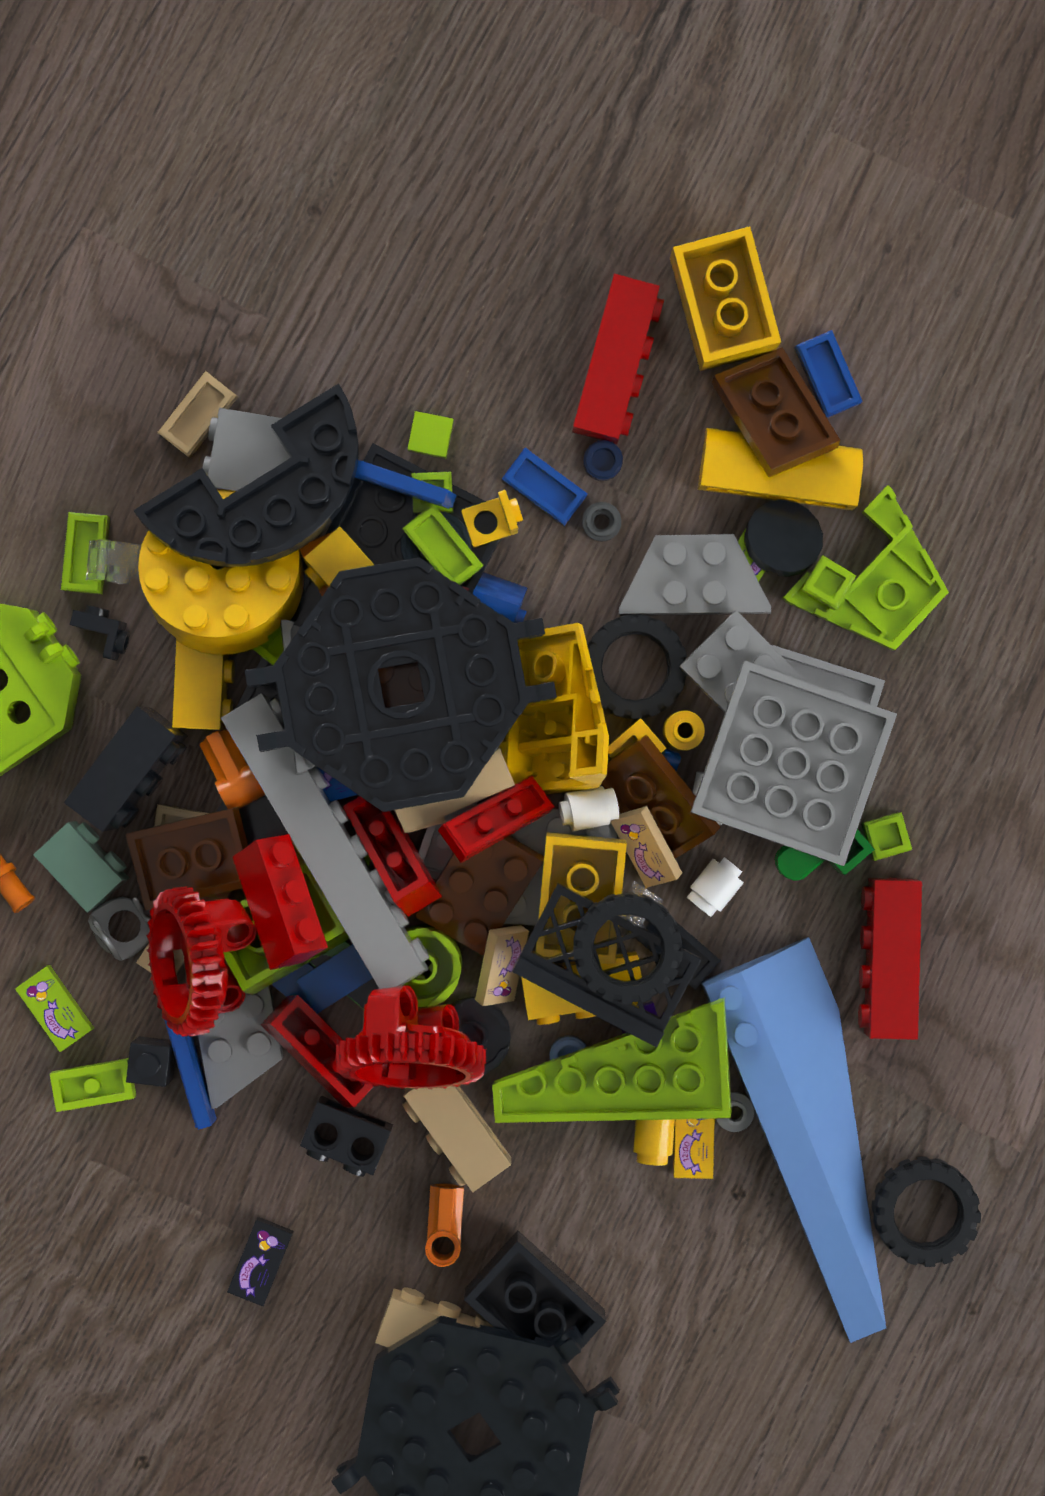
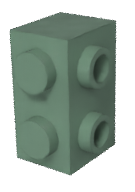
M72 821L65 824L33 855L88 913L99 907L129 877L124 872L127 868L125 863L114 852L109 851L106 853L98 845L97 841L100 838L87 823L79 824L77 821Z

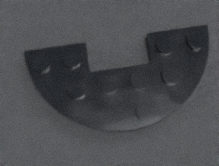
M338 383L271 425L274 434L291 458L223 499L203 468L133 510L144 527L165 546L182 556L210 565L225 567L259 565L280 559L304 547L323 532L337 516L346 502L356 476L359 455L358 434L352 409L341 386Z

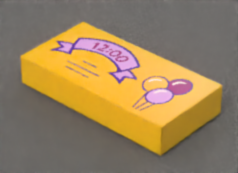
M675 1119L674 1178L713 1179L715 1119Z

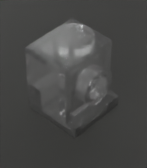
M103 539L89 541L86 580H105V575H107L106 582L130 584L131 578H139L138 562L142 545Z

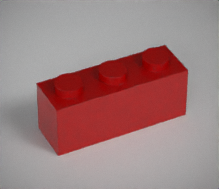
M360 796L343 806L394 903L408 917L442 897L408 833H404L395 810L382 812Z
M290 834L255 840L232 857L270 970L303 963L328 948Z
M299 995L287 996L260 1024L342 1106L355 1108L373 1088L372 1084H360L359 1081H350L349 1078H344L336 1071V1044L344 1040Z

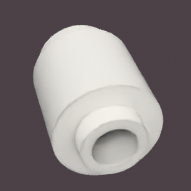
M599 786V788L567 792L564 794V801L558 804L561 822L563 826L569 825L572 832L609 825L611 820L619 819L618 801L613 788L604 789L603 786Z
M725 857L720 863L712 859L690 886L692 891L687 898L712 917L717 910L722 911L743 885V882L738 878L742 871Z

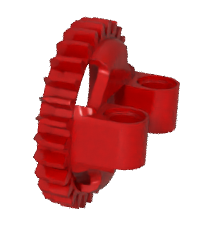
M187 886L160 892L154 900V907L150 910L151 919L147 922L150 932L146 935L149 940V948L146 951L149 953L150 963L148 966H150L152 975L150 980L153 981L154 985L153 994L158 999L157 1007L162 1009V1018L167 1021V1026L176 1035H181L182 1037L204 1035L210 1033V1029L215 1027L214 1020H218L219 1013L232 1012L244 1002L245 992L242 991L229 965L225 964L223 952L240 950L250 945L256 937L257 929L241 902L237 900H229L228 898L211 901L200 900L199 892H193V887L187 888ZM181 949L183 952L187 975L186 983L178 984L173 950Z
M410 986L374 989L368 996L367 1004H364V1023L359 1035H356L354 1038H346V1041H339V1044H336V1071L344 1078H349L350 1081H359L360 1084H372L373 1087L386 1086V1088H414L416 1090L418 1088L432 1090L433 1088L440 1087L446 1089L448 1086L459 1087L461 1084L469 1085L471 1082H476L484 1076L486 1049H483V1045H477V1042H471L465 1033L459 1031L458 1013L451 1004L418 1008L416 993Z

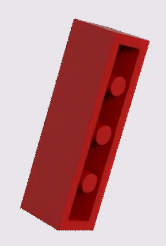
M614 274L572 433L610 441L614 444H618L620 434L628 436L634 413L627 412L630 396L638 398L644 375L637 374L640 359H649L654 337L647 336L650 321H659L664 299L657 298L659 285Z
M868 878V887L863 886L861 893L862 910H867V926H861L860 931L861 949H866V965H860L859 985L861 989H865V1004H860L858 1008L859 1028H864V1034L870 1039L918 1040L922 881L901 878Z

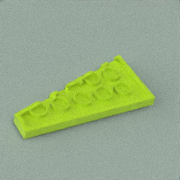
M725 997L671 1016L657 1047L627 1032L495 1080L492 1084L495 1123L731 1118Z

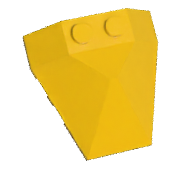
M573 623L544 629L545 634L542 637L517 640L526 687L554 682L557 698L528 703L498 748L501 750L514 783L517 784L532 775L545 794L599 788L607 776L609 734L583 625Z

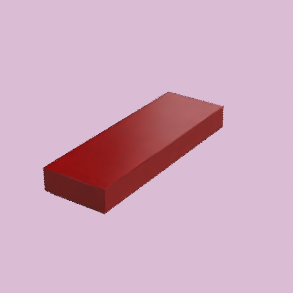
M531 775L442 824L438 832L460 863L549 814L555 806Z

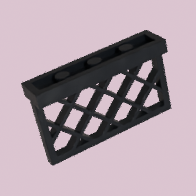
M557 883L522 952H520L514 963L512 972L657 1047L664 1035L666 1025L702 960L701 957L682 948V959L688 961L689 964L682 976L675 978L667 985L669 987L677 984L672 996H670L668 988L664 991L668 1003L660 1017L645 1010L641 1001H638L639 1006L633 1003L625 1005L613 1000V1002L603 999L600 994L594 993L587 987L586 982L580 975L573 972L569 957L574 956L573 950L567 952L560 931L578 925L581 918L558 925L554 908L561 895L577 903L581 917L585 915L583 907L589 909L595 902ZM621 915L610 919L613 922L617 937L593 944L594 957L602 970L596 949L619 942L625 964L603 971L607 975L628 970L631 981H635L632 968L654 961L657 966L661 953L657 954L654 944L662 948L659 935ZM551 916L553 927L544 929ZM619 926L631 932L621 935ZM556 932L562 954L545 958L532 951L539 937ZM638 936L648 940L653 955L630 962L623 941ZM564 959L567 969L555 962Z

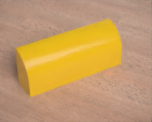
M706 428L698 490L770 500L782 499L795 501L799 504L852 511L858 507L863 451L861 448L838 446L835 450L768 477L741 432Z

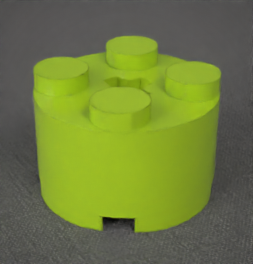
M429 924L414 925L406 928V931L412 940L418 937L430 957L429 970L431 972L429 974L424 972L402 986L406 985L413 988L417 996L418 1007L436 1006L449 998L456 989L462 971V955L456 941Z

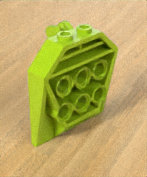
M0 604V670H4L8 676L7 686L0 691V776L72 729L82 676L76 668L80 664L79 659L67 644L61 646L53 635L58 630L45 612L39 614L35 610ZM21 702H26L31 710L29 719L24 723H20L15 717L16 706Z

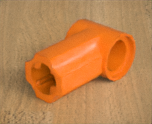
M228 730L216 731L206 736L199 745L217 779L215 785L227 809L239 807L240 809L265 796L264 791Z
M447 1183L430 1185L425 1252L429 1261L439 1267H446L455 1263L461 1251L464 1186L461 1187L460 1185ZM438 1237H448L454 1243L455 1248L449 1254H440L433 1247L434 1240Z

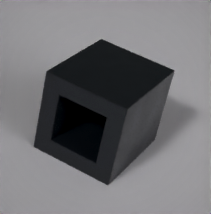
M141 1036L130 1043L126 1082L166 1087L174 1078L176 1060L171 1041Z

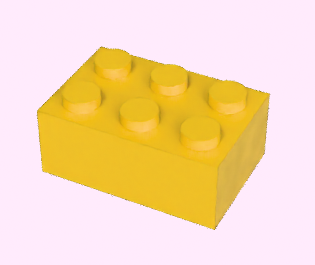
M750 226L673 247L670 261L700 371L777 350L781 339Z
M547 832L539 917L557 883L597 903L608 895L622 894L627 847L626 839ZM561 895L554 908L558 925L581 918L577 903ZM583 907L584 913H586L588 909ZM551 916L544 929L553 927ZM606 921L599 929L594 943L617 937L612 921ZM577 925L560 930L567 952L573 950ZM556 932L539 937L536 942L535 952L543 957L562 954ZM617 943L596 949L601 963H616Z

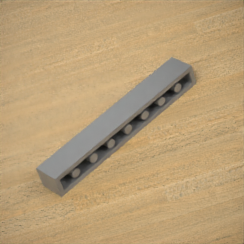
M261 693L221 717V720L288 834H290L296 848L379 989L402 986L427 971L429 968L425 961L430 958L427 950L418 937L414 940L410 938L404 927L409 924L405 913L396 904L391 905L384 893L387 888L376 869L371 871L364 860L368 853L359 836L355 834L351 837L343 824L348 821L346 813L337 800L330 802L323 789L328 787V783L319 768L315 766L303 774L296 775L294 751L291 748L285 747L266 752L259 751L256 735L285 730L278 699L275 698L271 701L269 697Z

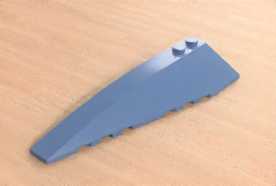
M807 937L705 979L701 984L709 1003L725 997L729 1052L754 1108L757 1120L849 1342L852 1343L885 1329L886 1322L840 1012L810 938Z

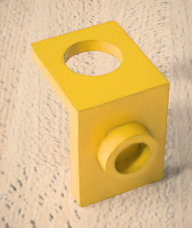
M506 490L499 491L498 498L461 510L473 547L517 534V522L523 521L517 499L509 500ZM483 511L493 513L498 521L496 529L490 534H482L474 526L475 517Z

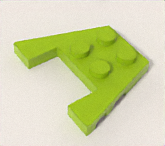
M887 485L861 513L891 541L852 582L837 609L833 610L801 591L810 575L808 571L782 599L788 604L894 651L949 592L925 548H922L916 537L907 515H904L899 506L893 489Z

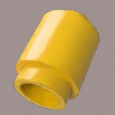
M678 711L671 714L665 720L662 732L666 743L670 747L677 750H690L701 743L705 728L703 721L697 714L691 711ZM681 723H688L692 727V734L688 738H682L678 734V726Z
M675 1119L635 1120L633 1152L637 1153L638 1163L654 1166L668 1164V1156L673 1154Z

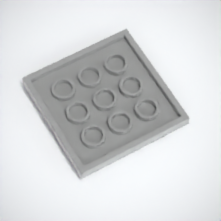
M743 661L691 813L844 866L897 714L760 665Z

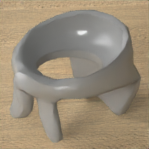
M123 896L111 899L97 907L89 916L88 922L97 943L119 961L133 957L149 942L146 935L150 932L147 923L151 919L150 909L145 910L144 904H141L136 897L132 900ZM130 911L138 917L140 931L133 940L120 942L110 935L108 923L116 912Z

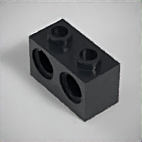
M321 1096L316 1104L300 1146L306 1148V1154L316 1160L328 1162L329 1158L343 1163V1169L351 1174L364 1177L365 1173L374 1175L393 1124L354 1108L344 1107L339 1102ZM321 1123H330L337 1129L338 1136L333 1140H324L319 1136L317 1126ZM360 1137L368 1138L374 1145V1151L368 1155L359 1154L353 1146L354 1140Z

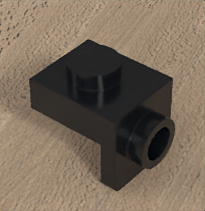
M87 605L85 612L73 610L70 625L108 634L103 658L117 661L119 654H125L130 637V632L125 631L127 623L108 618L109 610Z

